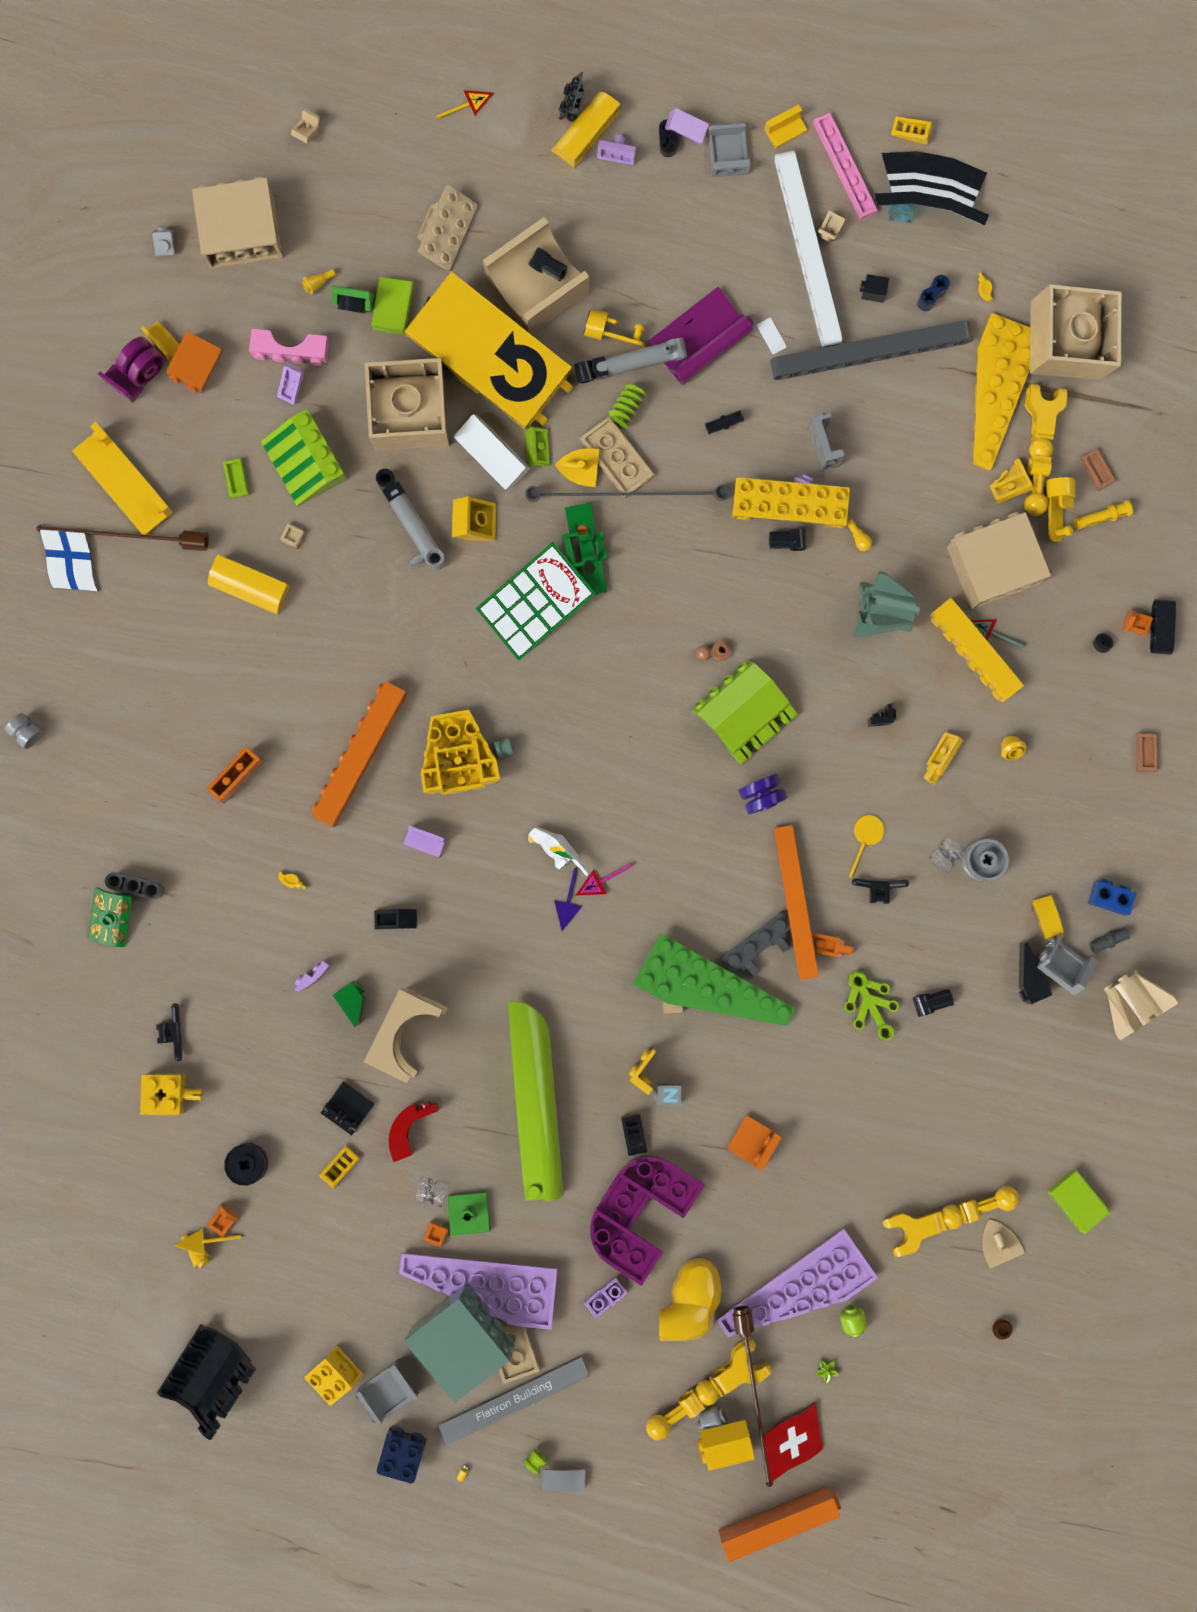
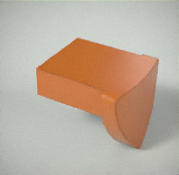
M1130 609L1124 620L1123 631L1147 636L1153 617Z
M220 1204L218 1211L207 1226L223 1237L232 1224L237 1222L240 1217L229 1207Z

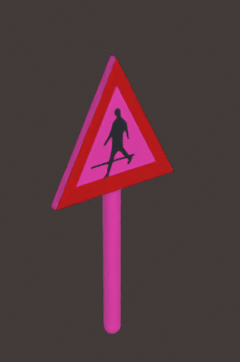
M630 863L599 880L593 869L575 896L607 894L602 883L631 868L633 864Z

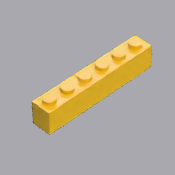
M952 598L948 599L930 614L932 623L942 629L947 641H952L956 646V652L961 657L964 656L970 669L976 671L981 676L979 677L981 682L985 686L990 687L992 695L996 700H1000L1003 703L1024 686Z

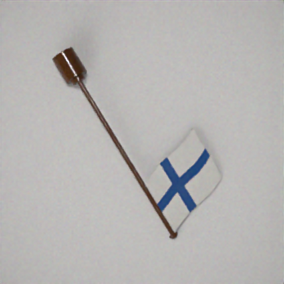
M41 525L36 527V530L41 533L44 543L47 571L53 588L99 592L93 577L91 552L85 534L179 541V545L184 550L207 551L209 546L208 533L184 530L178 538L41 527Z

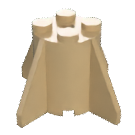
M1136 969L1103 989L1108 996L1115 1034L1119 1040H1122L1180 1003L1175 995L1143 977Z

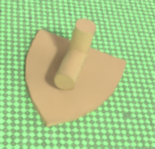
M988 1219L982 1236V1250L989 1269L1025 1254L1020 1241L1009 1228L999 1222Z

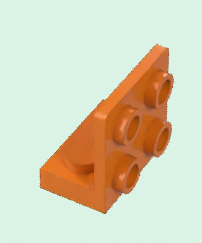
M745 1116L727 1149L754 1165L755 1168L763 1171L782 1137L749 1116Z

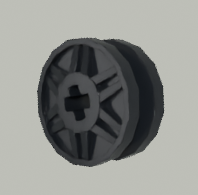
M244 1143L234 1147L228 1152L224 1161L226 1175L233 1183L241 1186H248L259 1181L268 1169L266 1152L254 1143ZM248 1160L250 1167L245 1168L243 1162Z

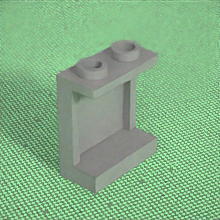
M745 123L714 124L708 127L707 136L712 178L749 174L750 159H748Z
M825 412L816 414L808 428L821 472L839 467L844 458L843 449L831 452L824 428L828 427L832 415L831 413L825 414Z
M1060 933L1055 938L1052 936L1047 941V948L1039 956L1040 962L1037 968L1071 994L1076 995L1086 988L1098 960L1092 956L1085 961L1061 943L1064 936Z
M396 1360L359 1387L356 1391V1399L361 1406H365L368 1410L367 1415L373 1423L376 1422L379 1426L383 1420L406 1403L414 1401L418 1397L419 1392Z

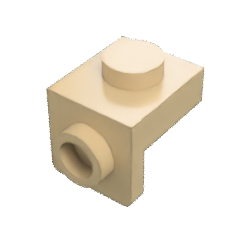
M304 109L301 120L291 129V135L308 143L319 132L320 117Z
M829 210L821 228L818 230L821 233L820 237L828 242L831 239L836 240L846 218Z

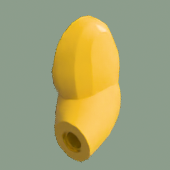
M693 1258L686 1261L680 1267L671 1290L672 1303L659 1310V1341L696 1340L712 1330L714 1313L721 1300L722 1286L717 1267L711 1261L704 1258Z

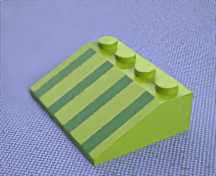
M308 409L289 418L261 441L297 507L347 480Z

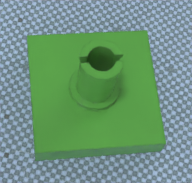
M487 1192L447 1196L451 1236L490 1232Z

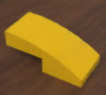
M1052 896L1033 900L1032 905L1038 916V924L1045 940L1050 939L1052 936L1055 938L1060 933L1064 935L1062 923Z

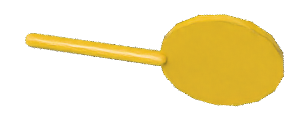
M862 816L855 823L854 834L862 844L849 874L850 878L853 877L865 845H874L884 836V825L876 816Z

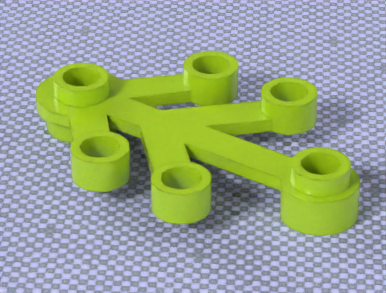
M861 971L852 972L848 978L851 991L848 1001L844 1003V1010L849 1013L855 1011V1001L858 992H860L863 998L857 1018L853 1020V1027L857 1030L865 1027L864 1020L869 1009L878 1026L877 1034L879 1038L890 1040L894 1035V1030L891 1026L885 1024L876 1005L885 1007L890 1012H896L899 1009V1004L894 1000L888 1001L872 996L867 988L875 989L880 994L886 995L890 991L889 985L870 981L867 979L866 974ZM856 977H860V984L854 982ZM882 985L887 987V991L884 993L880 990ZM892 1002L896 1004L894 1010L889 1007ZM848 1003H852V1010L847 1009L846 1006ZM858 1020L862 1022V1026L859 1028L855 1025ZM886 1028L888 1030V1034L886 1036H883L882 1030Z

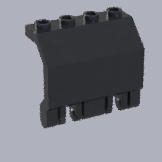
M200 1324L157 1393L160 1397L176 1401L188 1409L199 1423L197 1429L206 1439L212 1440L220 1427L216 1417L226 1418L237 1401L238 1395L242 1393L238 1382L241 1381L247 1384L256 1368L238 1343L216 1329Z

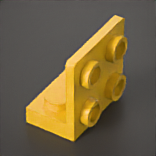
M652 1047L650 1050L645 1049L640 1056L642 1061L638 1066L634 1064L628 1072V1075H630L629 1081L647 1095L653 1090L652 1082L644 1075L640 1077L638 1075L656 1053V1050Z
M336 1346L304 1378L332 1406L352 1389L364 1374Z

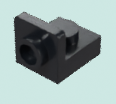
M892 704L885 706L886 716H884V713L872 714V717L867 719L868 727L893 724L894 720H896V710L892 708Z

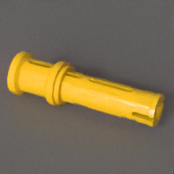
M1124 500L1123 503L1118 505L1111 504L1102 511L1073 519V524L1076 530H1080L1108 520L1117 521L1120 517L1132 516L1133 508L1129 500Z

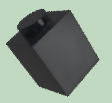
M867 274L865 281L861 280L859 292H862L861 299L883 303L887 295L889 278Z

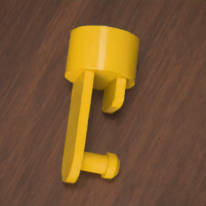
M594 308L589 310L583 333L584 336L600 341L602 336L644 347L645 343L640 341L642 331L645 329L644 325L636 324L633 339L604 331L606 323L615 326L618 323L617 320L607 318L608 312Z
M1055 477L1046 481L1048 534L1050 540L1054 543L1061 542L1064 535L1071 536L1073 534V528L1070 525L1063 528V508H1074V499L1076 498V479L1072 477Z

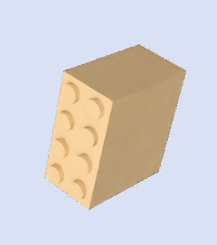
M255 177L253 180H236L234 183H217L215 186H198L192 189L201 255L209 269L283 258L274 194L267 178Z
M1019 512L1008 515L1007 519L1003 521L1001 518L996 519L986 527L983 525L977 526L968 534L965 531L958 533L954 536L955 538L950 540L951 543L947 546L971 610L1040 585L1051 576L1026 512L1019 514Z

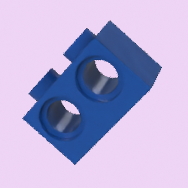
M1101 879V881L1094 882L1088 904L1124 916L1130 915L1137 893L1132 892L1131 888L1127 886H1113V882ZM1102 888L1107 892L1105 899L1100 896ZM1120 895H1123L1125 897V903L1123 905H1121L1118 901Z

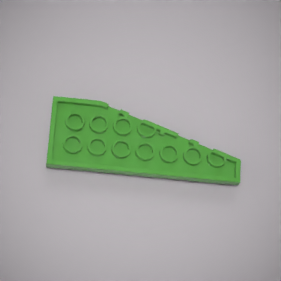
M661 933L633 982L634 986L667 1004L787 1026L795 1011V1008Z

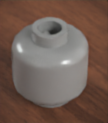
M716 1405L705 1409L700 1413L699 1428L702 1431L726 1425L729 1422L728 1415L723 1408H719Z

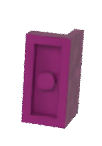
M114 364L105 374L101 371L98 373L104 382L132 403L144 390L143 386L138 387L132 383L128 375L121 373Z

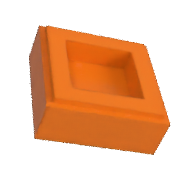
M431 1221L423 1240L442 1247L449 1228Z

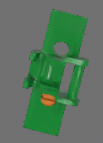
M591 503L565 507L569 533L562 535V540L565 542L567 558L596 594L606 593L607 587L602 561L607 560L609 556L608 552L605 551L604 531L596 534ZM574 539L579 541L582 562L576 563L572 543ZM588 563L593 564L595 567V571L591 574L584 571V566Z

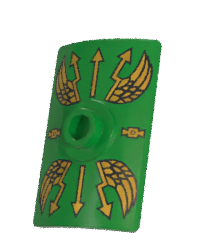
M98 887L94 889L88 934L90 940L103 945L125 947L131 896L107 892Z

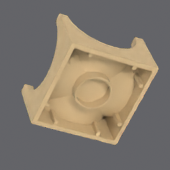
M408 987L399 989L364 1063L408 1083L410 1077L415 1078L418 1070L407 1062L402 1052L401 1038L406 1025L417 1015L428 1014L440 1017L441 1014L446 1015L449 1007Z

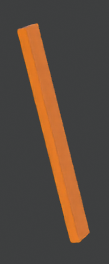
M793 825L774 828L799 980L818 978L819 973Z

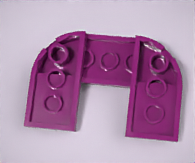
M642 1156L631 1160L620 1169L592 1215L590 1234L595 1251L608 1265L642 1286L663 1252L629 1229L650 1197L680 1217L685 1218L705 1185L662 1157Z

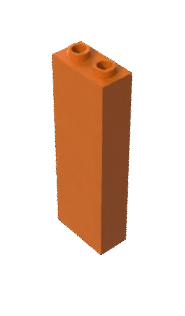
M825 1486L718 1530L721 1544L728 1562H732L840 1518L838 1510L842 1508L835 1491L831 1492L829 1487Z

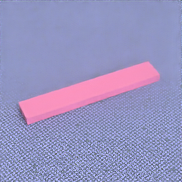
M831 113L814 119L813 124L859 219L862 220L877 213L878 209Z

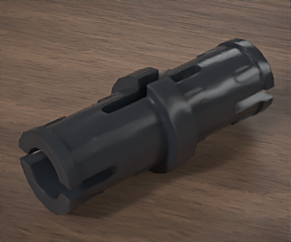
M738 410L726 416L721 415L720 418L705 423L708 435L722 429L727 430L730 426L744 422L741 410Z

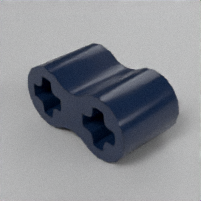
M937 275L930 288L922 291L917 301L920 310L930 311L936 300L944 296L950 285V281L945 275Z

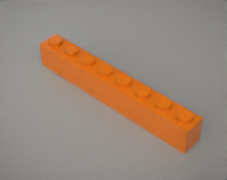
M387 681L384 684H380L377 688V697L369 703L366 717H362L357 726L359 728L356 735L353 734L351 736L347 752L343 751L339 758L341 763L338 768H334L331 772L330 783L323 787L320 801H316L312 807V816L335 828L407 696L406 691Z

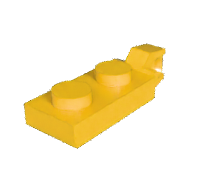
M948 732L943 734L926 763L928 765V771L924 776L926 781L935 785L940 776L944 774L963 742L961 737Z

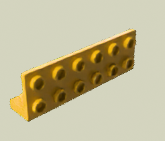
M95 421L90 426L94 431L92 435L73 449L72 452L142 535H147L174 512Z
M737 477L731 518L743 520L761 518L825 524V527L843 529L847 526L850 488Z

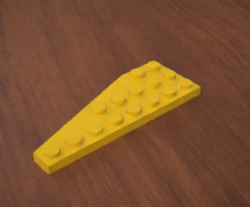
M994 313L990 314L977 347L972 459L973 465L988 471L993 467L1030 370V327Z

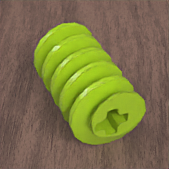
M632 384L625 385V390L621 391V396L617 397V403H614L613 409L609 410L610 417L624 428L628 427L624 421L631 422L632 420L628 415L636 414L632 409H639L636 402L643 403V399L640 396L647 397V394L641 388Z

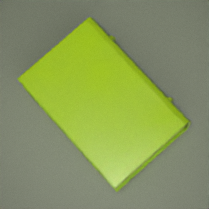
M379 277L371 324L373 330L405 335L404 331L409 325L410 309L414 296L415 285L413 282Z
M1077 1169L1070 1171L1047 1190L1076 1228L1083 1234H1086L1111 1213L1105 1202L1100 1199Z

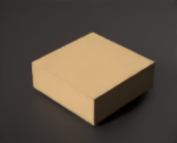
M287 523L279 540L298 549L306 532Z

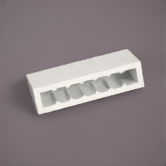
M473 414L453 436L505 490L514 486L531 469L479 415Z

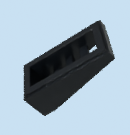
M640 1113L621 1117L628 1155L632 1156L648 1152ZM638 1122V1125L626 1126V1123ZM639 1129L638 1133L628 1134L630 1130ZM641 1137V1140L629 1141V1138ZM642 1144L643 1146L642 1148L631 1150L633 1145Z

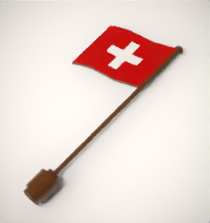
M738 1306L734 1308V1313L732 1314L735 1334L744 1337L767 1479L765 1484L767 1487H771L773 1481L782 1474L812 1459L823 1449L816 1403L813 1402L802 1412L779 1422L763 1434L748 1337L755 1331L753 1316L749 1306Z

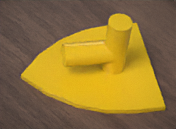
M587 448L572 451L563 456L555 466L562 475L575 484L596 487L600 449Z

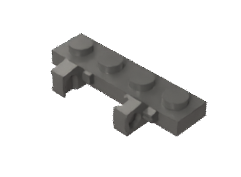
M782 912L778 913L721 957L720 960L731 973L741 968L742 971L747 969L752 976H755L760 972L753 964V961L756 960V955L770 944L771 946L776 944L783 953L790 948L784 941L787 938L785 933L791 929L789 921Z

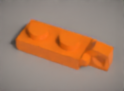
M811 932L815 953L835 958H841L842 953L852 955L854 947L844 945V940H840L841 938Z

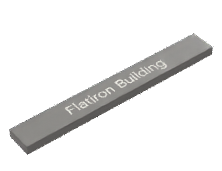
M580 1357L439 1425L445 1444L454 1443L589 1378L590 1375L583 1358Z

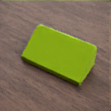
M528 428L525 430L527 465L529 467L550 466L548 429Z

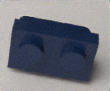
M399 1427L389 1428L378 1463L377 1473L412 1484L417 1476L427 1438L416 1432L412 1434L406 1433L404 1429Z

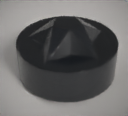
M1104 633L1098 634L1093 640L1094 648L1101 653L1109 652L1114 645L1113 639Z

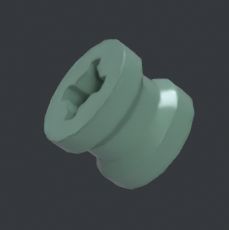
M508 737L504 738L503 741H494L499 760L503 759L506 755H514Z

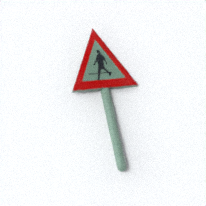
M997 619L970 620L987 641L992 634L1022 648L1025 647L1024 644L992 631Z

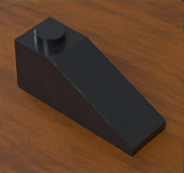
M1021 942L1019 947V988L1021 991H1019V995L1023 1002L1032 1005L1051 996L1052 992L1042 971L1037 968L1038 962L1029 943Z

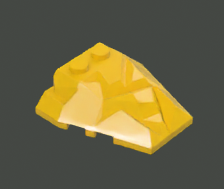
M469 710L431 716L427 736L428 742L424 752L423 768H421L424 794L441 793V795L471 791L485 788L488 784L500 781L497 760L493 756Z

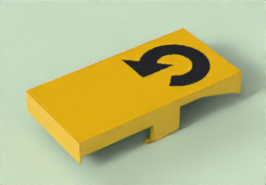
M452 271L404 331L406 337L414 341L431 356L441 358L442 364L455 374L454 377L477 395L480 392L524 431L528 426L530 427L534 420L539 422L542 427L545 425L548 419L540 412L559 388L565 390L567 394L573 389V386L566 381L572 369L569 364Z

